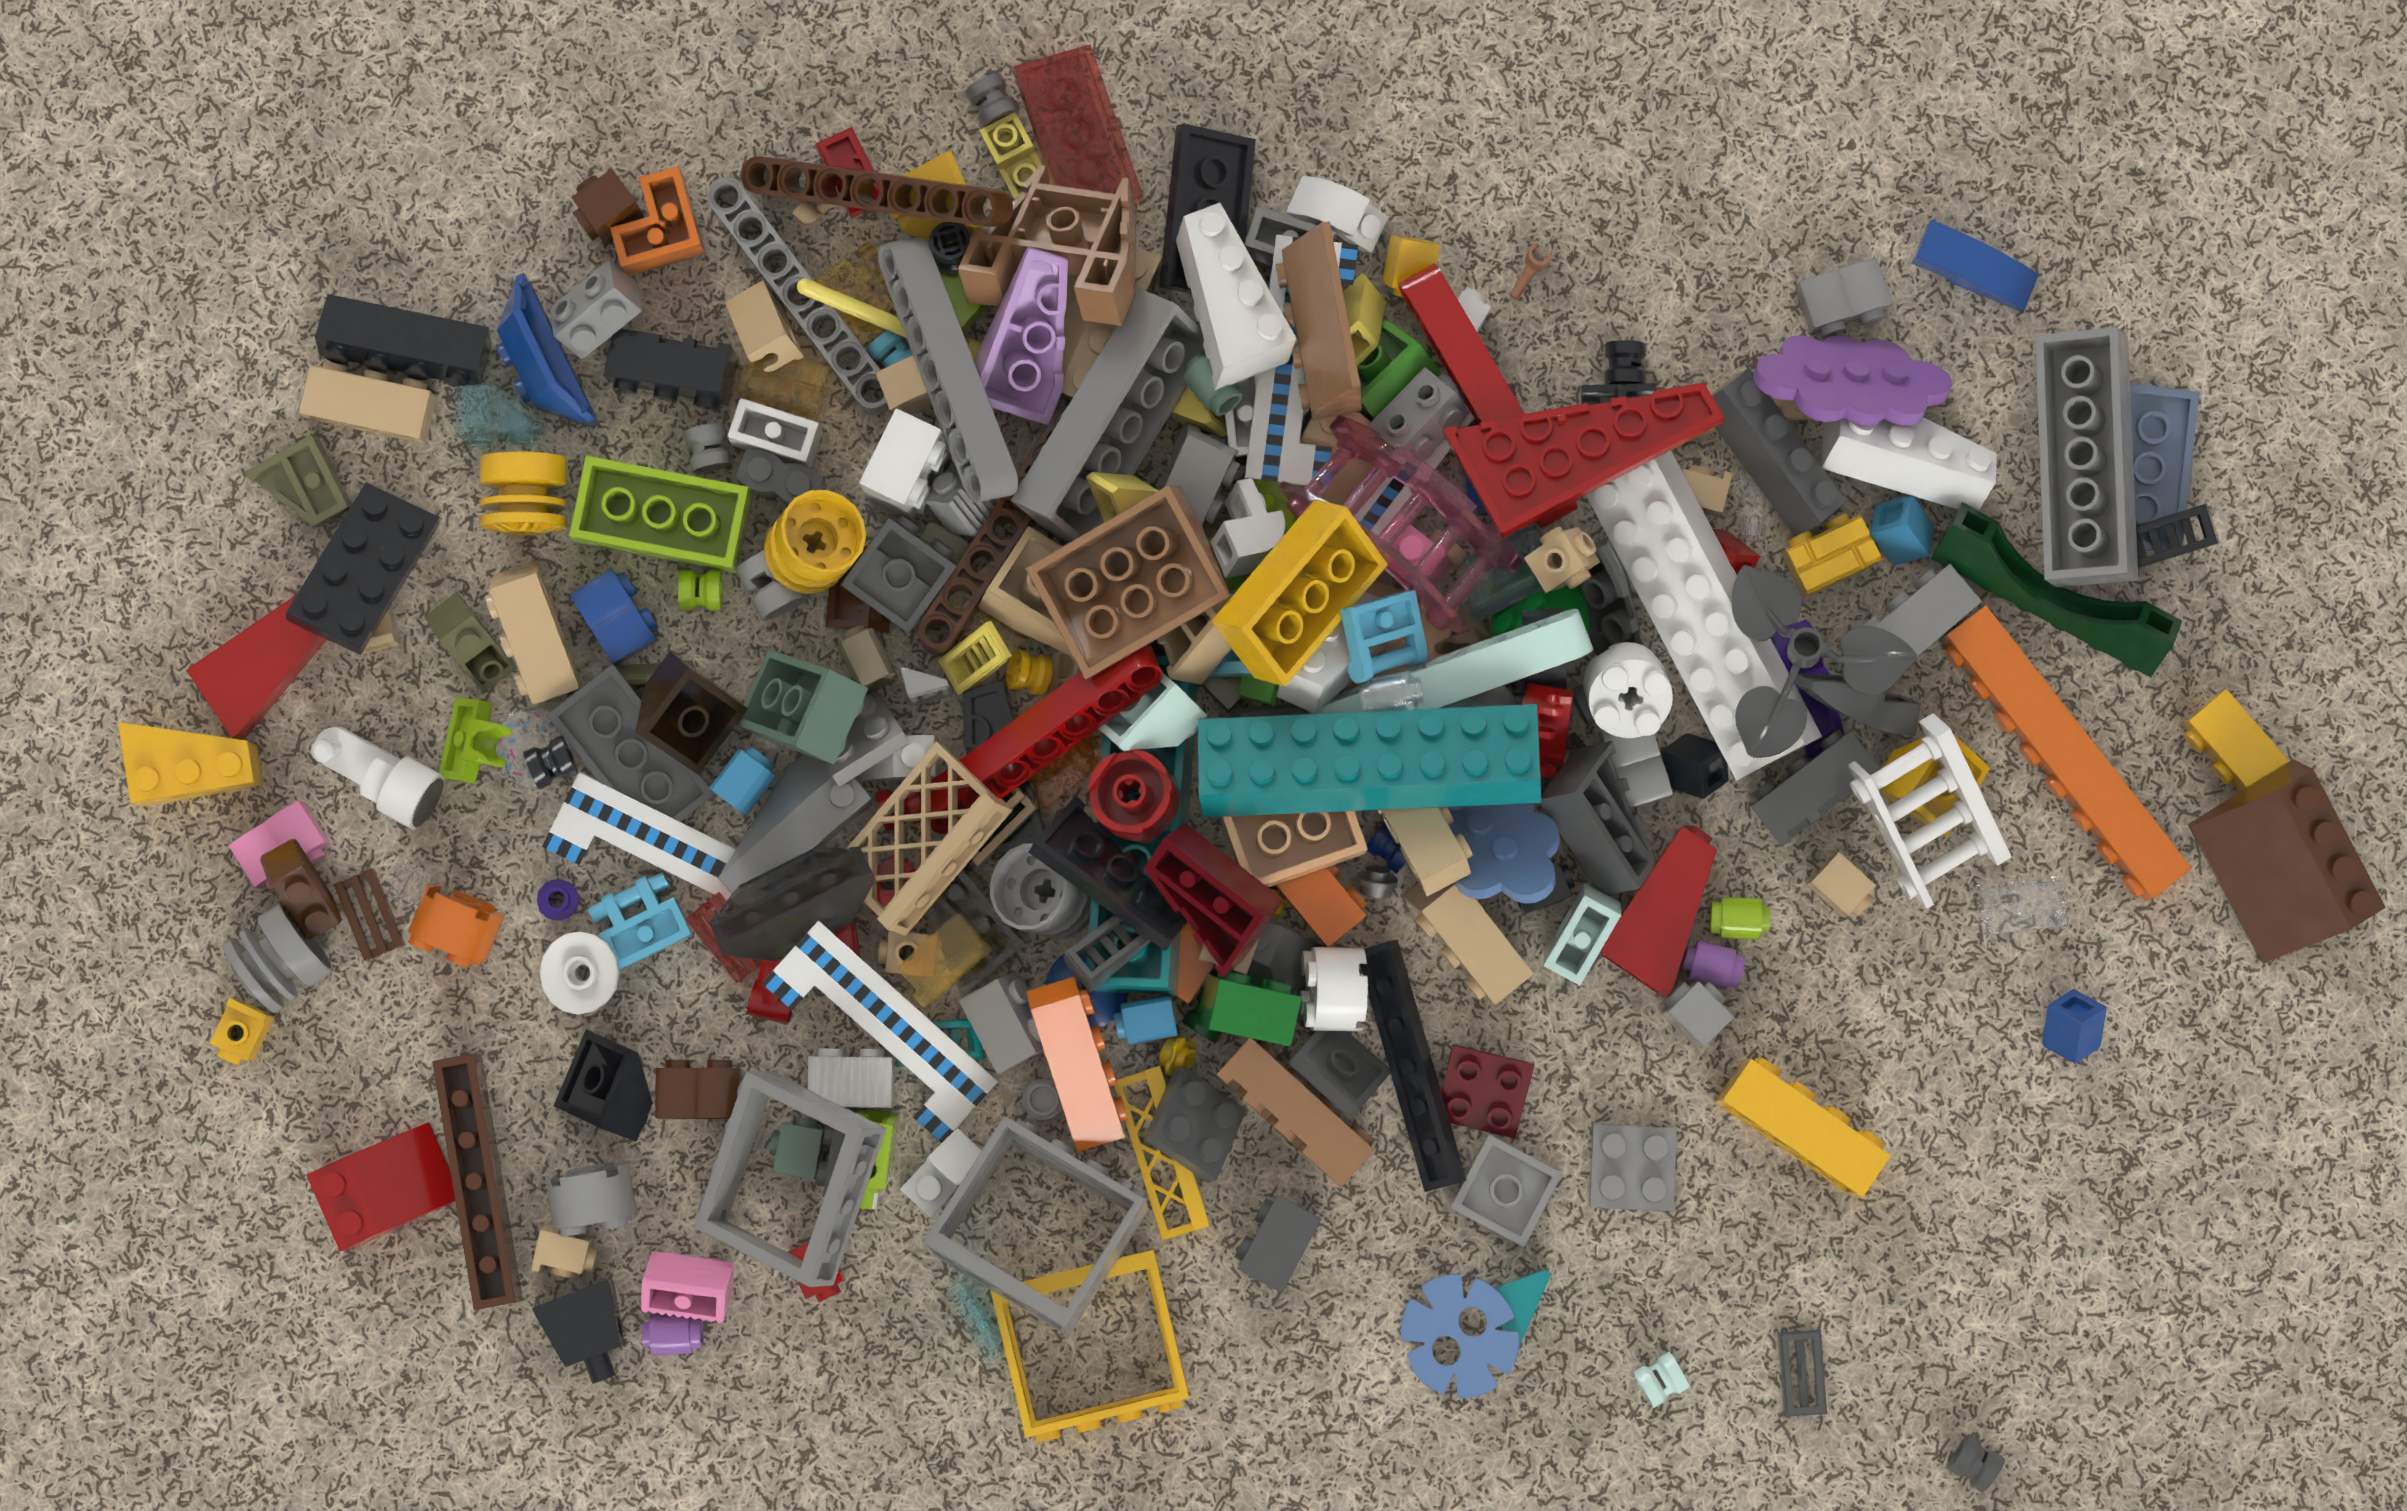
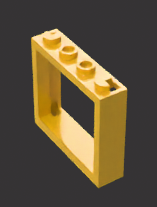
M1154 1249L1119 1257L1106 1279L1146 1269L1174 1387L1036 1420L1009 1307L1010 1301L990 1290L1025 1438L1035 1436L1036 1443L1060 1438V1429L1076 1426L1077 1433L1101 1428V1419L1117 1416L1118 1423L1141 1418L1142 1409L1157 1406L1158 1412L1163 1413L1183 1407L1182 1400L1189 1398L1190 1395ZM1095 1264L1021 1282L1041 1294H1046L1082 1285Z

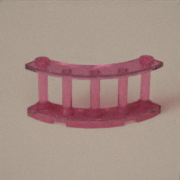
M1338 415L1329 426L1338 440V449L1308 485L1302 489L1283 481L1278 486L1288 501L1286 503L1288 510L1299 518L1314 500L1327 502L1319 496L1350 459L1355 460L1358 458L1374 466L1342 505L1348 508L1353 517L1387 477H1394L1411 489L1412 495L1379 535L1359 521L1357 522L1388 565L1385 570L1406 590H1415L1417 602L1426 612L1425 618L1427 621L1441 631L1449 629L1464 634L1468 628L1455 611L1489 569L1499 568L1514 573L1522 563V559L1505 537L1502 538L1494 524L1487 528L1472 513L1477 506L1437 470L1400 444L1393 450L1379 442L1377 439L1380 434L1372 428ZM1425 505H1431L1447 519L1448 527L1414 567L1392 545ZM1462 536L1475 550L1476 559L1447 595L1443 597L1427 577Z

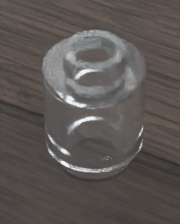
M1410 671L1373 677L1369 680V683L1360 684V695L1364 712L1374 711L1379 713L1418 709V703L1424 702V692L1420 677L1413 678Z

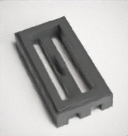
M1821 1330L1778 1332L1784 1416L1827 1414ZM1804 1339H1812L1817 1406H1809ZM1789 1340H1795L1800 1407H1793Z

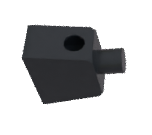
M613 1279L604 1280L532 1308L565 1367L584 1361L592 1384L616 1375L608 1351L624 1346L625 1340Z

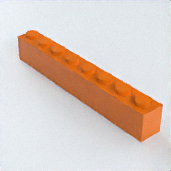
M1986 605L1941 638L1945 644L1942 652L1947 660L1955 668L1962 666L1971 677L1967 683L1972 692L1981 701L1987 698L1997 712L1993 714V717L1997 724L2007 734L2012 731L2022 743L2019 746V751L2033 767L2039 764L2048 776L2044 780L2048 789L2057 799L2060 800L2064 797L2074 809L2070 812L2073 821L2083 832L2088 830L2092 832L2099 841V844L2096 845L2098 853L2109 865L2117 864L2125 874L2121 879L2122 883L2135 898L2142 896L2145 901L2155 898L2192 869Z

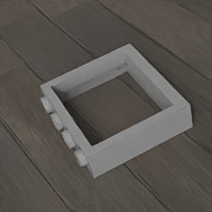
M746 1071L737 1089V1099L731 1117L724 1128V1138L718 1156L711 1167V1177L705 1195L698 1206V1216L694 1228L808 1287L834 1285L886 1128L771 1071ZM769 1097L845 1134L803 1260L728 1222Z
M1004 1116L929 1231L923 1244L930 1254L1069 1337L1149 1211L1146 1199L1143 1198L1145 1193L1135 1188L1133 1183L1124 1180L1122 1184H1119L1107 1177L1109 1171L1099 1163L1088 1159L1085 1164L1073 1157V1149L1060 1140L1053 1138L1051 1142H1048L1037 1135L1039 1130L1028 1121L1025 1123L1017 1119L1014 1122ZM1012 1143L1128 1211L1067 1309L951 1240Z

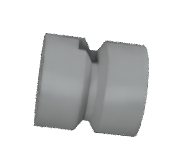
M764 551L750 557L736 568L745 589L755 592L752 602L762 621L778 617L801 605L810 597L809 594H802L787 589L777 581L766 565Z

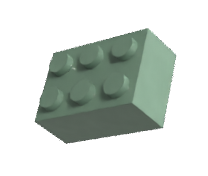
M769 649L745 700L744 706L748 710L737 723V726L772 743L834 765L837 757L845 749L847 735L854 719L862 711L864 697L868 688L828 668Z

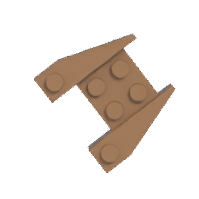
M1040 165L1022 184L1023 191L1012 202L1013 212L1009 221L1002 226L989 227L987 230L981 228L972 237L958 267L967 302L999 307L1027 247L1030 246L1067 258L1068 274L1078 275L1074 290L1082 320L1122 326L1135 296L1137 211L1129 179L1122 178L1115 194L1051 185L1046 166Z

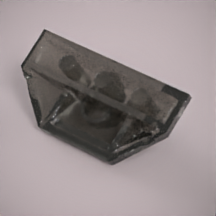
M838 847L813 848L739 885L723 904L719 914L714 915L709 924L724 956L778 961L786 957L817 921H820L832 933L851 924L876 878L860 847H850L849 849Z

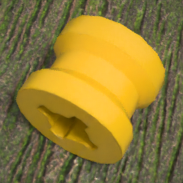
M1016 649L1012 653L1007 665V687L1015 691L1025 688L1029 689L1031 694L1043 695L1047 691L1052 677L1053 663L1051 657L1044 654L1034 657L1030 656L1026 650Z

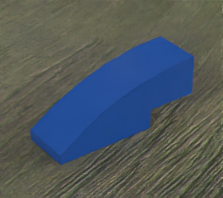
M1934 220L1927 224L1911 262L1913 265L1948 278L1947 282L2020 312H2024L2039 276L2032 269L1995 248Z

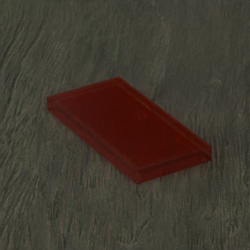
M1091 44L1015 65L1012 71L1051 184L1115 194L1122 178H1128L1134 202L1141 200L1143 194Z

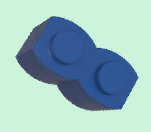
M611 568L569 595L614 666H618L658 641L653 631L657 630L659 626L647 607L639 610L632 596L638 592L626 573L624 572L618 576Z

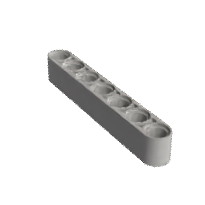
M729 177L715 180L707 192L708 202L715 215L858 405L865 412L872 415L886 412L889 407L885 396L876 403H869L863 399L864 391L868 386L880 385L876 375L877 372L881 371L833 307L812 298L804 305H795L790 302L791 294L797 289L798 281L803 278L812 280L741 184ZM726 191H733L738 194L737 202L730 208L718 206L720 195ZM757 223L763 227V231L757 239L746 240L742 238L743 229L747 225ZM776 255L784 256L787 259V264L782 271L772 273L766 270V264L771 257ZM823 320H831L836 323L835 332L827 338L815 335L816 325ZM848 352L860 355V363L853 370H844L839 367L840 358Z
M919 236L881 244L878 249V263L968 498L973 503H979L1016 494L1018 489L1016 469L927 241Z

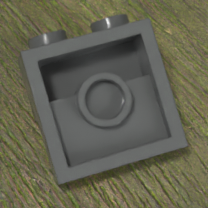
M903 514L898 519L890 515L843 580L841 586L909 633L955 570L958 563L952 559L956 552L937 538L932 543H929L918 535L922 528L913 520Z

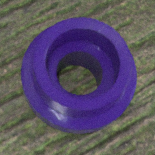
M554 879L546 882L540 888L537 895V905L545 917L555 921H562L568 919L576 912L579 905V895L576 888L570 882ZM555 892H561L565 897L563 905L558 908L553 907L550 902V898Z

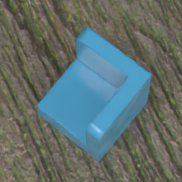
M1906 495L1875 504L1870 535L1893 565H1898L1930 556L1935 528L1915 497Z

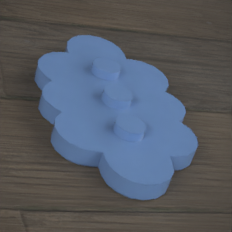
M1535 803L1447 807L1454 820L1448 826L1454 836L1462 833L1473 856L1467 859L1471 874L1454 882L1459 892L1470 898L1483 899L1494 896L1502 891L1512 900L1526 904L1543 900L1553 891L1556 878L1554 865L1550 858L1557 852L1560 845L1558 826L1549 816L1537 813Z

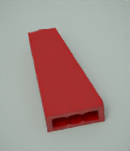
M296 595L186 669L233 739L243 740L250 734L327 640L286 620V611Z
M1693 825L1689 830L1683 826L1677 830L1658 858L1657 864L1641 887L1636 890L1621 912V917L1599 953L1663 998L1668 997L1673 989L1717 851L1716 848L1710 845L1712 838Z

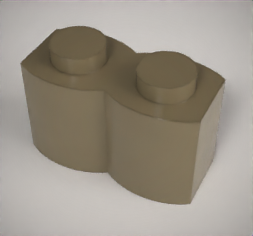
M859 625L841 634L843 641L838 643L837 648L853 681L868 688L866 695L875 689L880 690L899 679L874 628L865 629L864 625Z

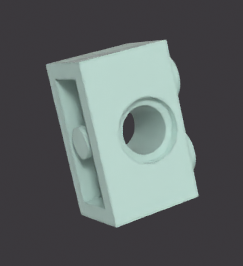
M1584 883L1544 952L1543 966L1581 985L1621 917V902Z

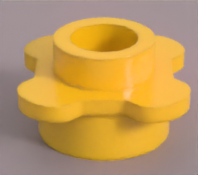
M1181 1036L1178 1038L1170 1037L1164 1043L1159 1055V1065L1165 1068L1166 1075L1171 1076L1173 1070L1181 1066L1188 1070L1192 1067L1196 1056L1194 1050L1195 1039L1190 1037L1186 1041Z

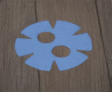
M1460 1274L1441 1276L1424 1284L1422 1290L1433 1309L1431 1310L1418 1301L1410 1299L1401 1322V1340L1425 1343L1407 1353L1413 1372L1424 1384L1441 1394L1446 1392L1453 1373H1455L1457 1395L1459 1398L1480 1396L1498 1386L1486 1363L1509 1374L1514 1366L1519 1349L1518 1332L1495 1330L1496 1327L1513 1319L1515 1316L1508 1302L1495 1288L1478 1278L1474 1279L1466 1299H1464L1462 1277ZM1468 1307H1476L1486 1316V1329L1479 1336H1469L1460 1328L1459 1316ZM1449 1336L1457 1341L1460 1347V1357L1456 1363L1442 1365L1434 1358L1432 1347L1439 1337Z

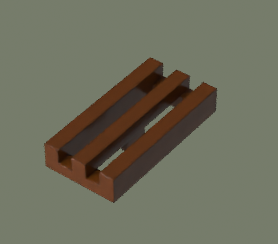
M368 869L362 874L354 875L345 881L333 884L364 961L371 960L405 945L375 869ZM363 882H369L392 939L391 942L385 943L361 884ZM353 887L376 944V948L372 950L347 889Z

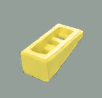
M988 621L938 659V662L959 696L964 691L975 689L986 681L1012 655L993 623Z

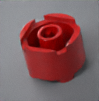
M1131 750L1108 755L1095 767L1089 779L1088 792L1093 814L1109 831L1122 839L1139 842L1150 841L1163 833L1176 817L1181 796L1177 783L1165 766L1157 758L1145 751ZM1131 790L1141 794L1137 801L1130 800L1127 797Z

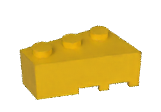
M118 722L131 804L144 807L264 786L258 747L254 743L245 740Z

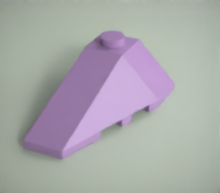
M1030 246L1027 247L974 361L992 408L1045 425L1050 424L1063 389L1064 374L1062 368L1063 350H1065L1064 316L1067 300V258Z

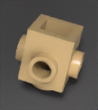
M1561 526L1554 528L1539 539L1542 546L1524 557L1545 593L1561 589L1565 585H1568L1570 589L1575 588L1591 577L1588 570L1600 562L1595 554L1596 547L1594 542L1579 527L1563 531Z

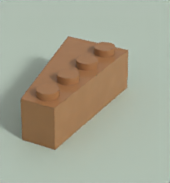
M1248 1038L1216 1076L1339 1187H1342L1373 1153L1374 1149L1369 1145L1373 1137L1356 1122L1350 1127L1338 1117L1341 1110L1334 1107L1326 1096L1322 1095L1318 1099L1307 1089L1310 1082L1304 1080L1298 1071L1293 1067L1287 1071L1276 1061L1280 1054L1269 1043L1262 1040L1256 1043L1252 1038Z

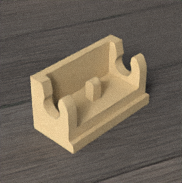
M764 280L725 302L749 360L754 362L762 359L769 353L776 354L772 359L766 360L762 364L764 372L777 370L794 359L798 361L804 357L781 302Z

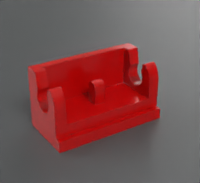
M1528 683L1522 705L1537 704L1540 763L1563 765L1574 691ZM1540 764V777L1549 778L1556 776V767Z

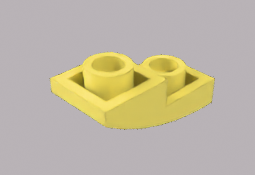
M1016 112L979 130L1014 200L1023 191L1022 184L1042 165Z

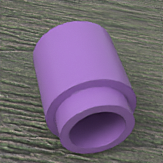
M1697 940L1695 947L1687 946L1681 970L1688 971L1687 980L1693 982L1699 981L1705 985L1709 982L1714 987L1724 990L1728 986L1738 988L1745 965V956L1736 954L1735 949Z
M651 1313L649 1322H642L643 1348L650 1347L652 1356L693 1353V1349H703V1321L700 1318L694 1320L692 1317L686 1319L683 1315L678 1318L675 1315L668 1316L666 1313L662 1316L659 1313Z

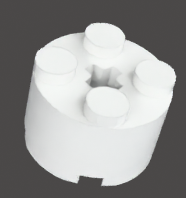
M1630 642L1614 644L1599 656L1596 655L1589 662L1584 674V692L1591 714L1597 726L1614 736L1636 738L1653 735L1667 718L1673 701L1672 688L1665 668L1655 654L1643 645ZM1629 687H1634V688H1635L1634 690H1630V691L1628 692Z
M1312 947L1311 951H1302L1301 974L1306 976L1307 991H1300L1299 996L1302 998L1299 1014L1304 1016L1305 1027H1310L1311 1031L1361 1032L1363 1030L1360 1022H1365L1368 979L1367 976H1363V973H1359V964H1367L1364 948Z

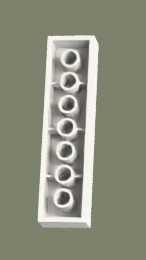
M1669 451L1586 494L1736 781L1756 773L1821 738L1822 735L1795 684H1793L1787 698L1800 701L1807 710V723L1802 736L1793 746L1775 756L1753 758L1746 753L1735 721L1736 708L1741 697L1747 691L1760 686L1771 687L1780 694L1789 673L1771 639L1763 642L1754 641L1744 635L1737 627L1732 613V590L1737 574L1730 565L1719 540L1673 453Z

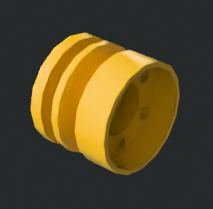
M497 452L480 456V485L498 490V495L488 496L479 500L481 508L498 511V513L479 516V527L481 529L497 531L510 536H538L548 532L567 529L566 516L548 513L567 508L565 499L548 496V490L567 486V458L565 456L542 452Z
M828 490L807 491L793 499L767 532L763 547L766 565L773 577L787 589L802 594L821 593L835 586L863 552L866 540L864 520L856 506L844 496ZM808 544L812 546L811 553L806 550Z

